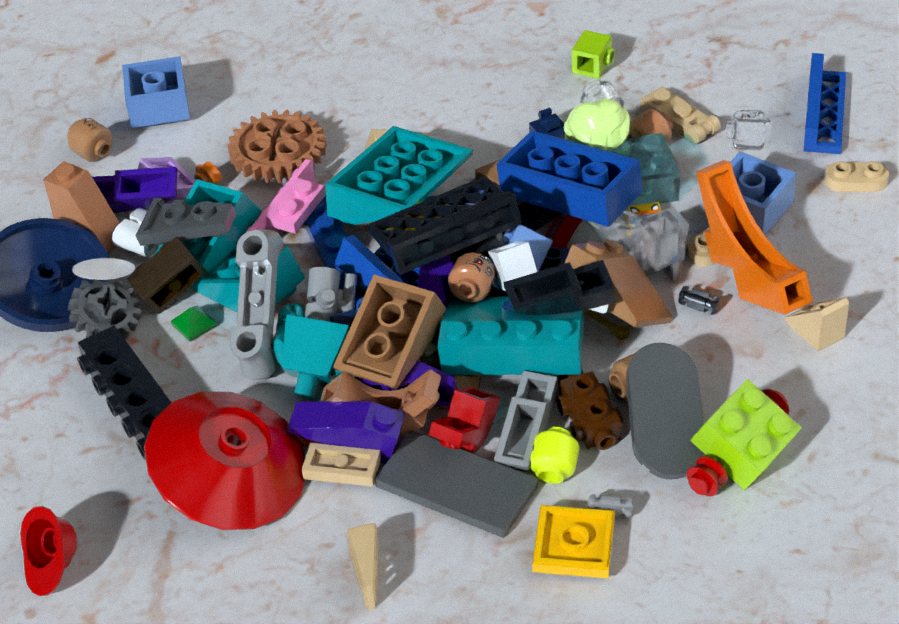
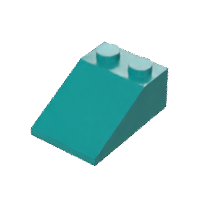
M196 179L185 199L187 205L195 206L201 201L229 203L233 205L236 216L228 234L219 237L207 236L190 241H181L190 249L208 272L237 247L240 237L255 223L262 210L243 192ZM164 244L159 245L156 253L160 251V248Z
M283 246V250L278 256L275 304L282 298L292 295L297 290L296 286L305 279L288 246ZM236 247L211 268L205 276H202L201 280H197L196 284H192L190 289L238 312L241 267L236 263Z

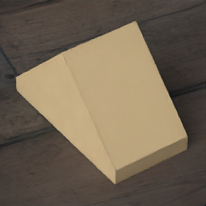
M847 297L812 303L784 318L793 330L819 352L845 338L849 301Z

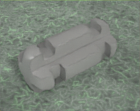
M595 494L589 496L588 509L615 511V517L626 515V518H630L633 514V499L627 497V500H622L621 496L601 495V498H597Z

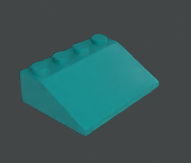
M392 126L325 184L327 216L341 220L344 223L356 225L377 221L423 202L473 156V150Z
M457 297L451 298L441 320L438 340L442 372L448 375H522L523 371L543 375L581 374L585 310L551 315H523L503 309L502 305L505 301L509 300L508 297H486L474 303L464 302Z

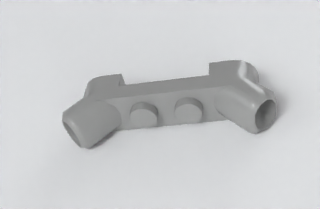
M266 229L247 231L238 240L236 249V263L241 268L237 326L231 327L230 347L233 354L240 360L243 376L250 380L266 379L276 370L272 352L277 261L284 244L277 232Z

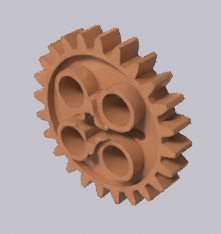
M273 110L270 116L261 112V118L257 119L251 116V123L241 122V129H234V136H229L228 152L231 165H235L237 172L243 171L245 178L253 174L254 181L265 177L266 183H269L272 178H276L278 183H281L283 177L287 176L290 179L295 169L299 168L305 159L312 160L313 168L315 169L314 163H321V156L326 155L325 147L327 145L323 127H319L318 120L311 121L310 115L301 118L300 111L289 115V110H285L283 114L278 115L277 110Z

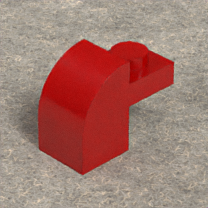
M472 386L454 390L448 416L432 421L428 435L440 439L439 443L444 447L462 449L475 454L481 448L491 430L500 397Z

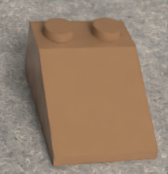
M609 239L605 240V242L589 240L587 243L572 244L565 263L570 262L573 269L601 260L604 261L615 286V302L608 305L607 311L634 327L671 323L673 319L672 314L635 257L623 251L624 246Z
M373 275L333 368L337 371H345L350 375L397 389L433 340L446 307L433 291Z

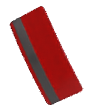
M564 213L556 217L545 235L546 238L553 241L550 247L566 248L583 219Z

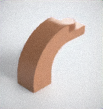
M429 369L407 387L386 391L369 387L344 371L324 387L320 402L371 401L403 411L405 415L399 435L408 434L411 430L416 431L425 425L428 410L439 399L440 393L438 388L441 376Z

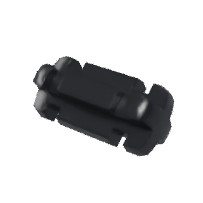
M683 286L678 298V302L681 305L688 303L687 307L701 312L709 310L708 314L710 315L716 313L720 305V298L717 295H714V298H712L711 293L693 288L691 291L689 286Z

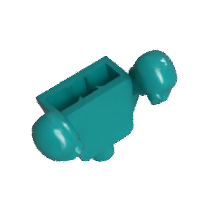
M290 303L279 311L272 346L282 369L290 376L298 378L294 395L305 399H314L318 382L330 383L342 373L335 370L333 365L350 326L306 318L300 304Z

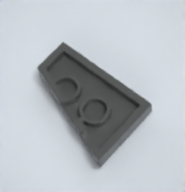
M153 198L135 236L140 246L150 244L161 245L172 241L176 236L183 241L207 236L219 237L229 233L236 212L233 205L229 203L201 201L192 206L187 205L185 200L176 199L173 204L164 203L163 198Z

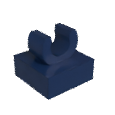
M550 107L539 111V119L529 123V132L535 131L565 139L564 122L556 113L552 114Z

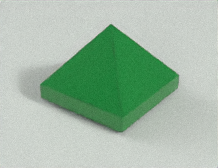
M198 305L190 307L171 320V324L189 342L217 326L216 321Z

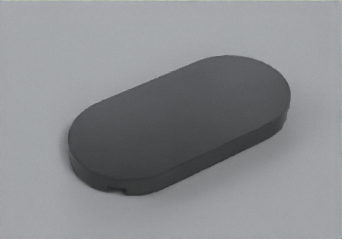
M651 343L643 346L633 355L626 370L632 448L638 462L641 465L644 464L651 474L662 479H680L687 475V470L690 467L696 466V461L699 457L704 456V453L690 441L704 425L698 371L691 357L679 347L668 343Z

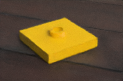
M540 505L532 572L609 579L615 511Z

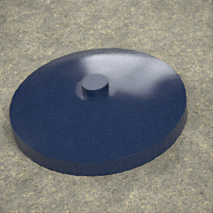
M29 219L6 227L0 231V317L18 327L39 332H57L76 327L77 322H69L71 312L68 310L69 301L74 288L80 289L83 280L92 284L93 279L75 275L72 268L82 261L110 258L106 249L95 236L84 228L59 219Z

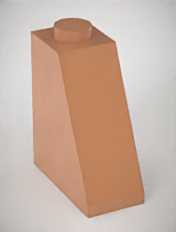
M63 161L43 179L54 219L76 224L90 232L101 242L109 255L117 247L112 242V236L115 228L120 223L89 171Z

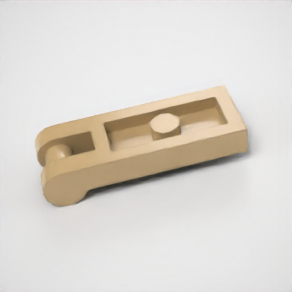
M663 86L641 98V109L644 111L653 109L660 114L662 112L666 113L673 123V128L671 129L694 144L704 140L707 134L713 135L721 129L720 121L716 116H707Z

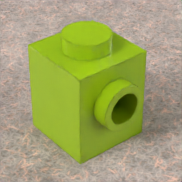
M584 30L572 48V73L599 79L606 67L610 66L614 60L615 49L612 48V36Z

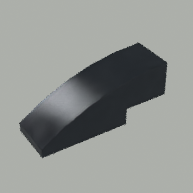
M603 260L575 269L572 268L569 262L503 282L515 314L551 315L569 313L615 302V286Z

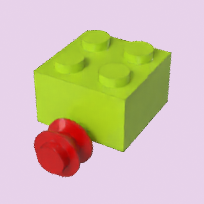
M747 378L699 429L690 441L706 456L699 457L696 461V466H692L687 470L688 483L694 492L699 495L714 496L718 492V486L726 484L728 476L745 490L795 437L802 427L788 415L790 411L789 405L782 393L772 389H763L761 391Z

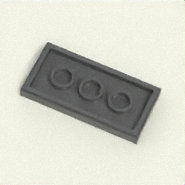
M411 430L375 478L376 487L504 538L537 489L538 479L465 450L444 447L439 443V440Z

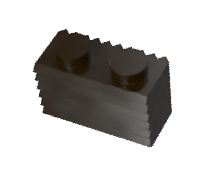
M176 236L172 241L162 245L160 251L146 263L140 264L127 280L141 299L156 314H160L163 309H166L167 305H171L172 301H176L177 297H181V294L186 292L187 288H191L192 284H196L197 280H201V277L205 276L207 271L190 249Z

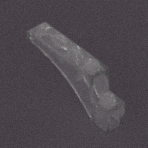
M625 209L609 227L584 220L603 242L609 239L624 246L623 251L635 257L646 276L665 269V267L685 259L686 229L668 210L651 217H643Z

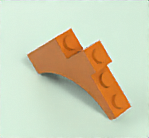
M722 160L696 171L710 228L705 230L704 234L711 261L733 268L740 299L784 315L812 303L813 300L806 271L788 261L763 234L742 197L731 162Z

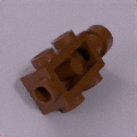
M582 368L580 375H554V377H557L558 384L560 385V396L556 397L557 407L561 416L569 415L572 436L577 442L583 441L587 449L597 447L599 450H606L612 447L616 440L620 439V428L624 427V421L620 410L617 407L613 408L610 403L606 385L599 383L593 371L583 373Z

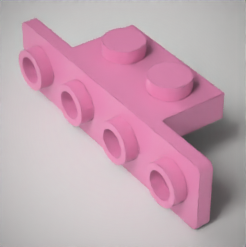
M305 159L300 167L295 169L292 177L284 187L279 189L276 197L263 209L259 218L247 231L266 229L277 232L281 229L296 234L326 195L325 185L315 183L312 160Z

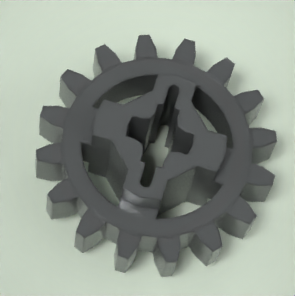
M93 279L92 284L83 280L80 289L74 288L69 301L68 310L71 311L69 322H77L75 331L81 332L85 330L87 332L86 338L115 325L126 340L129 337L130 331L136 330L142 310L138 308L141 301L140 298H132L135 289L131 287L125 290L123 288L124 280L122 279L116 284L112 283V279L105 281Z

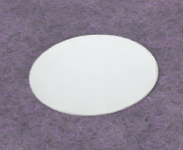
M98 258L82 261L74 265L72 271L75 275L82 278L108 280L130 275L135 271V266L121 259Z

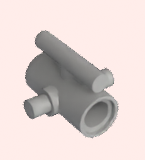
M313 267L309 269L307 300L310 303L306 304L305 317L331 322L330 316L354 309L358 275L352 273L345 274L343 290L339 289L341 273L339 270L329 267Z

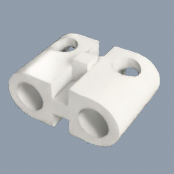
M137 208L130 214V220L124 219L118 224L112 236V242L115 246L146 257L151 256L157 251L158 245L140 246L135 236L148 210Z

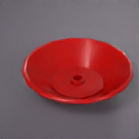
M198 392L173 401L153 420L144 445L148 475L162 498L188 519L220 530L256 529L282 518L301 497L305 483L302 475L305 455L303 445L298 437L286 433L288 422L261 401L234 392Z

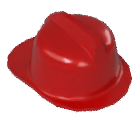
M39 506L33 507L26 513L22 521L20 536L27 585L32 593L38 596H46L56 589L61 581L64 568H67L77 548V535L69 521L57 517L51 509Z

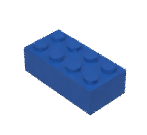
M535 131L528 133L496 164L500 189L503 192L512 191L516 196V200L607 227L643 192L640 160Z

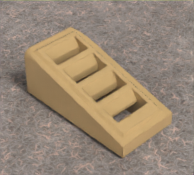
M370 523L349 528L348 532H346L349 555L365 608L368 610L376 608L379 557L376 524Z

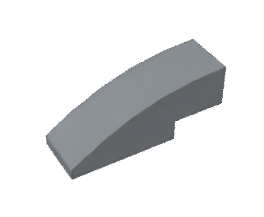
M523 371L516 397L512 396L494 462L505 466L530 470L529 459L535 436L547 430L556 403V397L560 390L557 377Z

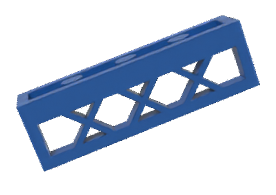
M812 53L803 151L841 154L846 72L824 71V54ZM822 81L839 83L832 87H828ZM830 98L836 103L828 106L822 101ZM828 116L834 122L826 125L821 119ZM827 135L835 143L818 142L817 140Z

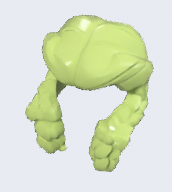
M610 98L600 99L596 102L581 103L570 112L567 121L564 123L565 140L616 153L619 148L626 144L625 140L629 134L630 116L625 108H622L618 102Z

